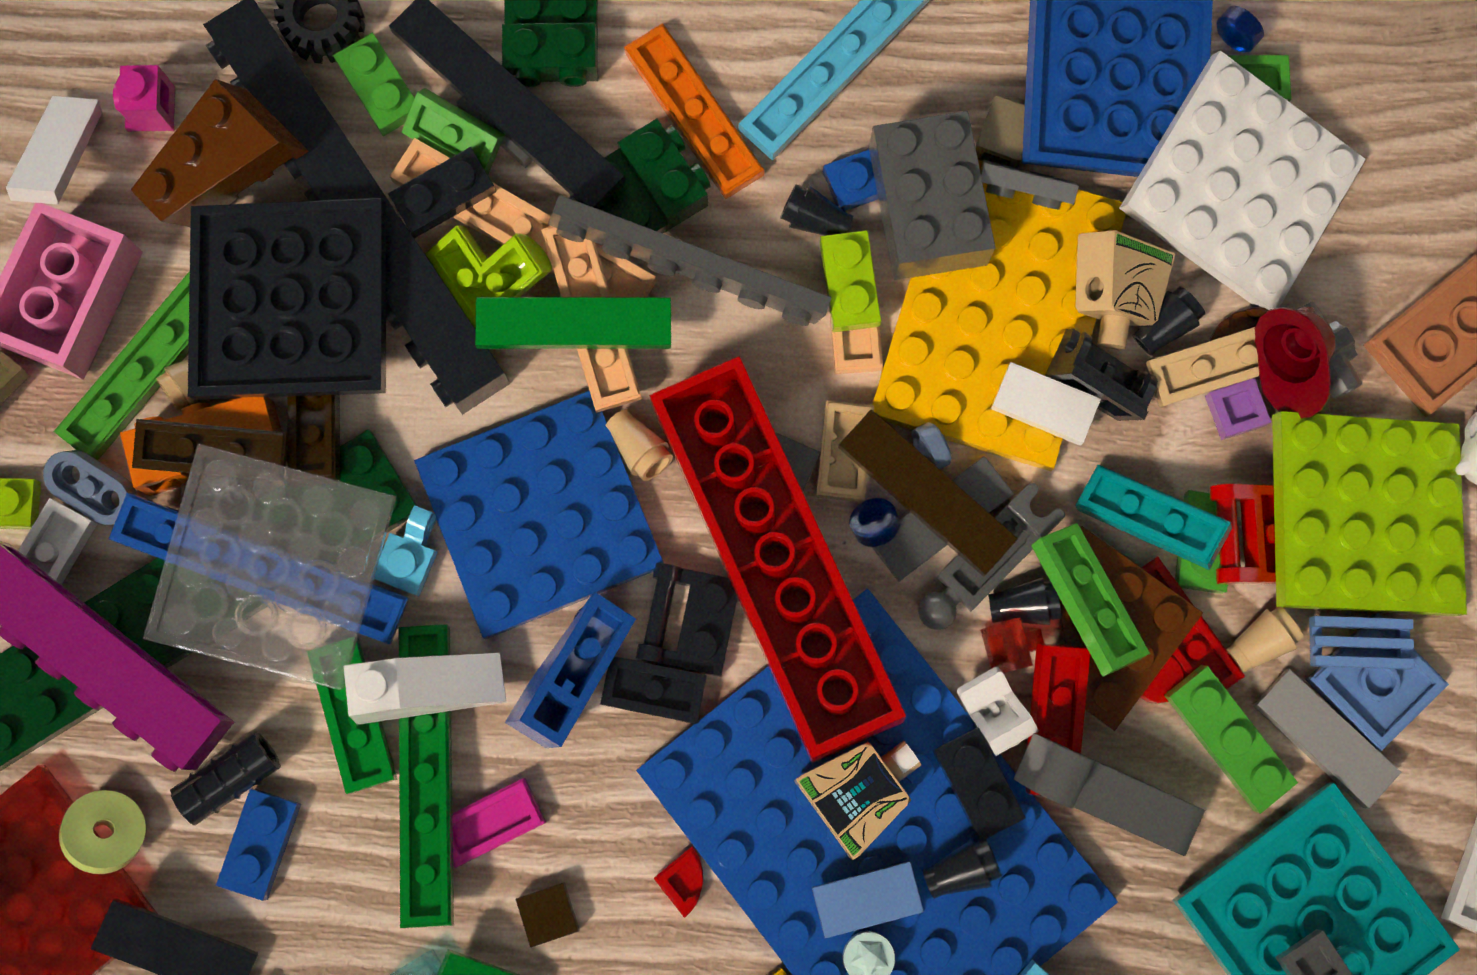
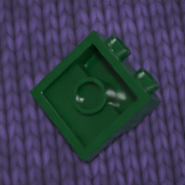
M504 0L502 66L525 87H536L541 82H560L565 86L579 87L589 81H598V0Z
M656 118L618 141V149L604 157L624 175L625 182L599 207L601 211L663 234L708 207V194L705 190L711 187L710 182L698 163H694L691 166L687 164L680 153L686 149L684 142L672 125L664 129Z

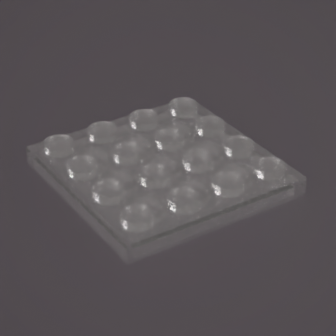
M198 444L143 639L338 690L344 689L345 676L343 666L351 664L397 496Z

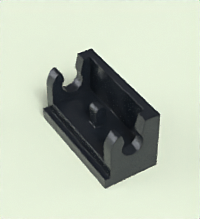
M1066 329L1045 375L1100 398L1097 409L1117 421L1145 420L1149 412L1147 408L1158 383V379L1150 373L1144 380V373L1130 368L1093 344L1092 336L1086 332L1081 334L1075 329Z

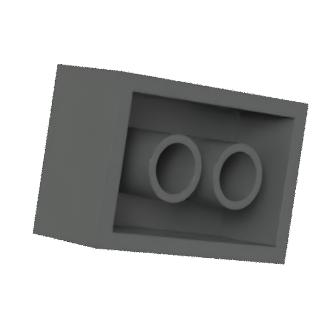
M968 111L873 126L869 151L894 280L987 266L995 250V243Z

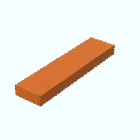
M663 23L624 47L626 56L725 200L764 176V168Z

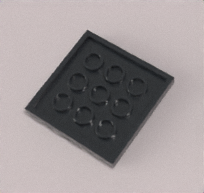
M382 198L191 206L188 397L194 400L243 397L386 393V203Z

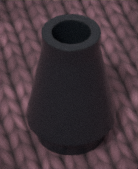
M795 184L780 216L781 219L790 223L789 228L824 236L847 233L854 217L843 211L809 184L806 188Z
M1179 286L1174 292L1167 291L1165 293L1158 321L1153 325L1141 326L1132 336L1137 344L1152 356L1160 348L1200 326L1198 320L1205 315V310L1190 292Z
M1043 577L999 593L988 594L992 623L1012 622L1050 625V620L1062 619L1059 596L1051 581L1044 582Z
M972 838L933 866L922 870L934 899L942 895L993 887L992 881L1002 878L1000 868L987 839L975 843Z

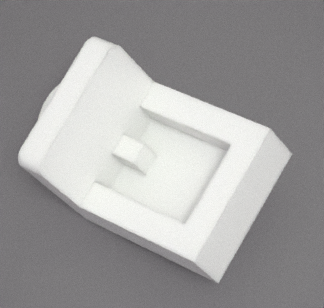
M999 667L990 669L957 689V694L976 727H979L995 756L1018 745L1021 741L1039 731L1032 716L1013 693L1004 673Z

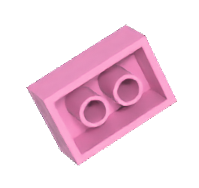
M35 203L0 275V348L84 380L143 252L124 234L49 205Z

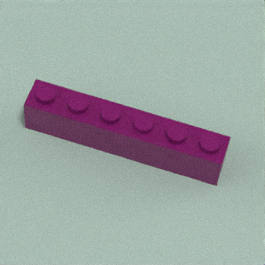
M0 541V636L16 648L23 649L27 646L39 656L35 661L37 666L50 676L58 680L65 676L75 684L77 689L73 693L83 703L95 710L104 707L114 715L116 719L112 724L122 734L134 741L141 737L155 749L151 756L161 765L173 772H176L178 768L181 770H197L235 722L12 545Z

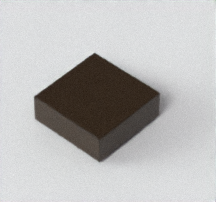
M565 882L515 899L530 948L580 930Z

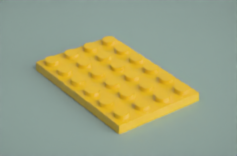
M978 160L979 168H981L982 161ZM983 183L995 243L992 257L987 266L910 278L872 403L874 405L873 411L885 422L911 430L927 422L933 423L941 431L945 440L1052 471L1055 468L1062 438L994 411L991 407L1010 362L1045 376L1066 329H1075L1081 334L1086 332L1092 336L1096 318L1078 313L1075 307L1078 235L1081 233L1114 230L1121 232L1126 213L1119 209L1123 202L1079 189L1074 205L1062 202L1060 210L1036 205L1032 203L1034 195L1016 190L1014 198L986 192L987 183Z

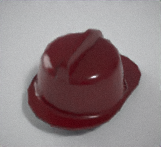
M1285 307L1270 309L1259 318L1255 327V343L1263 393L1270 404L1279 412H1298L1301 419L1312 417L1324 408L1330 396L1331 378L1329 362L1336 348L1335 335L1331 326L1324 318L1315 313L1313 307H1302L1298 310Z

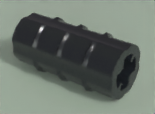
M254 732L240 743L232 744L231 749L219 757L211 758L210 763L197 772H191L188 778L170 789L171 798L180 814L190 824L197 825L213 813H219L220 809L232 800L240 799L241 794L256 784H262L263 779L281 768L278 756L268 741L260 733Z

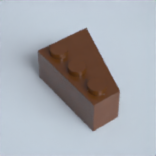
M215 79L134 184L131 191L161 222L190 227L191 206L231 204L239 198L238 194L257 181L264 182L274 175L273 170L291 158L298 159L309 151L247 89Z

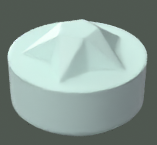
M862 931L853 935L847 941L843 950V963L849 975H890L895 964V954L889 941L881 934L873 931Z

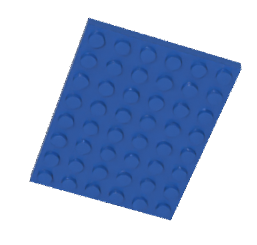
M868 588L854 598L853 602L906 714L903 723L812 763L768 666L700 719L697 724L686 730L636 770L792 975H849L843 963V950L847 941L853 935L862 931L879 933L891 944L895 954V964L890 975H1019L1032 959L1042 966L1118 903L1033 794H1028L1026 787L1013 779L1016 773L1001 754L995 756L993 752L992 754L1026 817L1024 820L987 838L1000 868L1002 878L992 881L993 887L942 895L935 899L932 897L922 870L933 866L972 838L975 843L979 842L932 750L977 727L969 714ZM904 741L921 763L919 768L899 782L911 801L864 852L852 860L794 780L800 775L866 742H869L878 755L882 757ZM907 861L911 863L924 912L825 939L811 887Z

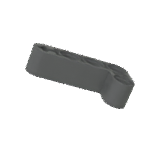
M1035 733L1032 735L1013 778L1030 790L1071 809L1081 810L1183 856H1186L1206 811Z

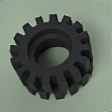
M275 0L279 9H274V17L278 22L277 26L292 51H297L298 55L306 61L310 55L314 63L323 64V56H327L330 63L336 62L333 55L348 47L350 43L360 40L358 32L364 33L365 23L362 19L365 16L358 0ZM319 4H330L337 9V18L328 28L320 31H311L304 26L303 18L310 8Z

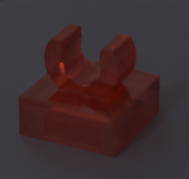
M1020 618L1003 621L980 630L991 669L999 667L1004 674L1033 666L1030 652L1036 650L1037 643L1045 644L1041 629L1024 632Z

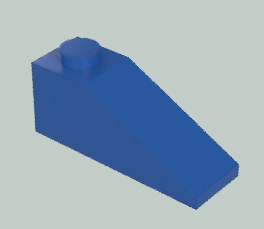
M593 593L531 678L505 723L544 748L562 747L636 618L598 593Z

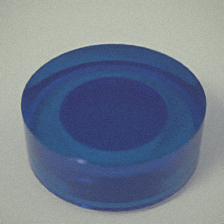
M1230 6L1216 21L1219 36L1228 46L1237 51H1252L1264 37L1261 23L1252 13L1242 7Z
M872 498L860 503L852 511L849 519L850 528L857 541L868 547H878L890 542L899 532L901 525L894 505L883 498Z

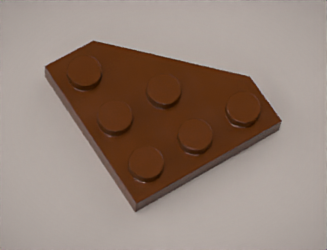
M1081 526L1083 534L1150 652L1149 655L1104 677L1090 654L1085 710L1111 730L1116 731L1202 616L1203 612ZM1059 598L1065 645L1086 647Z

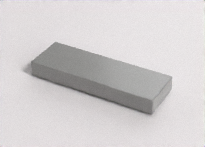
M1290 669L1284 670L1253 704L1262 715L1363 808H1370L1402 773Z

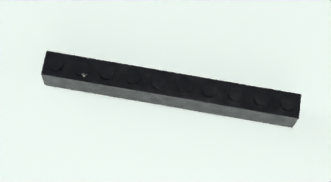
M242 0L204 23V27L213 39V41L206 44V47L221 69L230 65L237 75L230 83L247 89L309 151L298 159L291 158L284 163L294 179L303 175L311 188L304 192L308 201L382 198L386 203V319L394 330L401 326L405 328L412 340L404 346L420 369L427 364L430 366L438 378L430 383L444 406L448 407L454 403L463 415L508 386L510 383L489 349L476 348L475 328L255 0Z

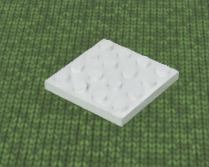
M1220 50L1210 57L1119 209L1255 307L1266 308L1267 310L1279 308L1366 159Z

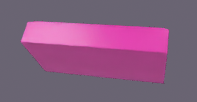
M526 778L452 813L453 866L457 868L547 823Z

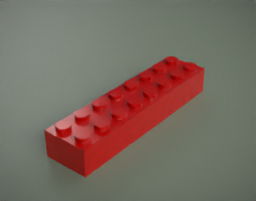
M740 356L650 394L655 414L811 762H817L903 723L906 714Z

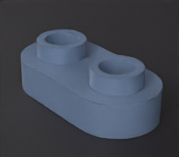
M79 450L58 452L52 455L44 466L43 478L50 493L99 524H115L126 494L133 493L137 495L136 489L133 488V484L128 479ZM74 466L80 473L78 482L72 476ZM113 491L119 496L118 506H115L111 500Z

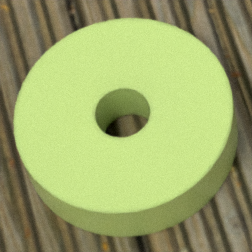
M110 790L90 792L78 798L66 811L59 832L61 850L67 860L82 871L92 874H107L118 871L127 866L138 854L146 833L145 818L139 806L122 793ZM104 825L110 828L112 835L102 839L94 834L93 829Z

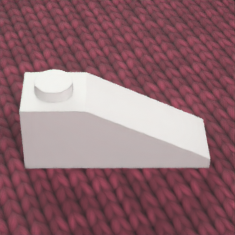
M500 653L393 658L343 666L348 715L357 725L507 703Z

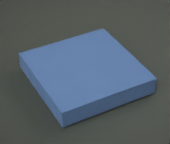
M1379 613L1372 614L1369 618L1383 617ZM1357 629L1350 637L1397 638L1396 630ZM1338 647L1330 656L1397 658V649ZM1415 649L1410 650L1411 659H1414L1415 669L1318 667L1306 679L1317 693L1379 752L1449 685Z

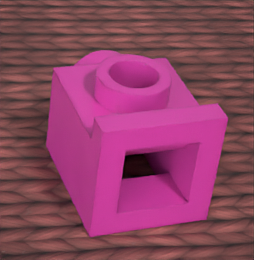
M158 65L120 66V76L113 87V101L116 110L125 118V129L127 132L174 131L175 86Z

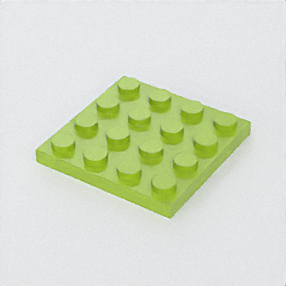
M1286 411L1272 415L1276 607L1440 616L1467 615L1461 475H1457L1455 472V468L1461 459L1459 424L1315 414L1312 417L1301 419L1298 412Z

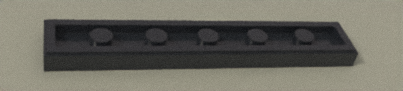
M430 0L413 1L389 25L391 32L578 202L598 209L625 182L622 173Z

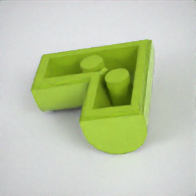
M456 225L425 253L475 330L476 297H522L552 270L547 254L529 236L516 233L487 258L467 227L463 225Z

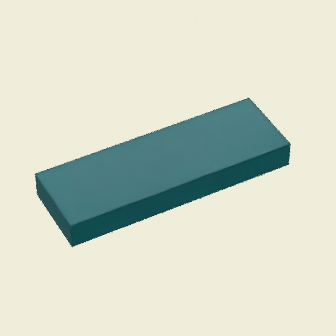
M1099 464L1075 504L1079 512L1210 570L1232 530L1231 522Z

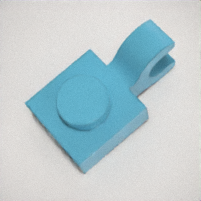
M414 505L406 524L404 537L389 533L371 578L420 596L438 553L433 549L425 547L437 520L433 512Z

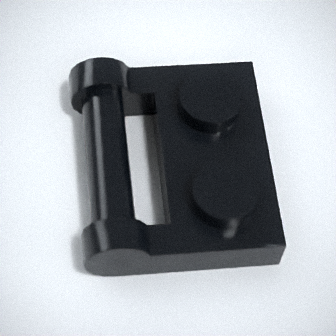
M656 563L652 578L657 579L644 643L638 644L635 659L722 677L738 598L730 579L670 564ZM679 584L689 586L690 589L677 651H671L662 647L675 586Z

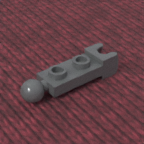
M1029 483L995 517L1018 540L984 577L958 555L936 577L946 589L943 592L936 591L927 594L919 603L918 612L923 624L930 629H946L956 619V606L959 602L970 612L974 610L1033 550L1031 545L1039 538L1048 535L1063 520L1065 512L1058 508L1046 517L1034 515L1030 509V501L1038 493V486L1035 483Z

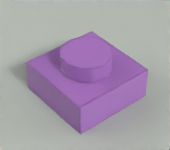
M1255 378L1211 391L1205 395L1221 440L1265 427L1271 423Z

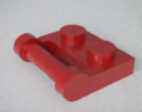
M1218 484L1210 486V501L1216 502L1217 516L1231 522L1232 530L1219 552L1220 568L1216 569V583L1276 584L1274 485ZM1236 501H1240L1245 567H1241Z

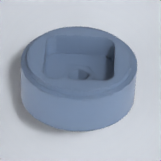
M927 422L912 430L913 447L938 469L950 465L952 457L949 446L936 425Z

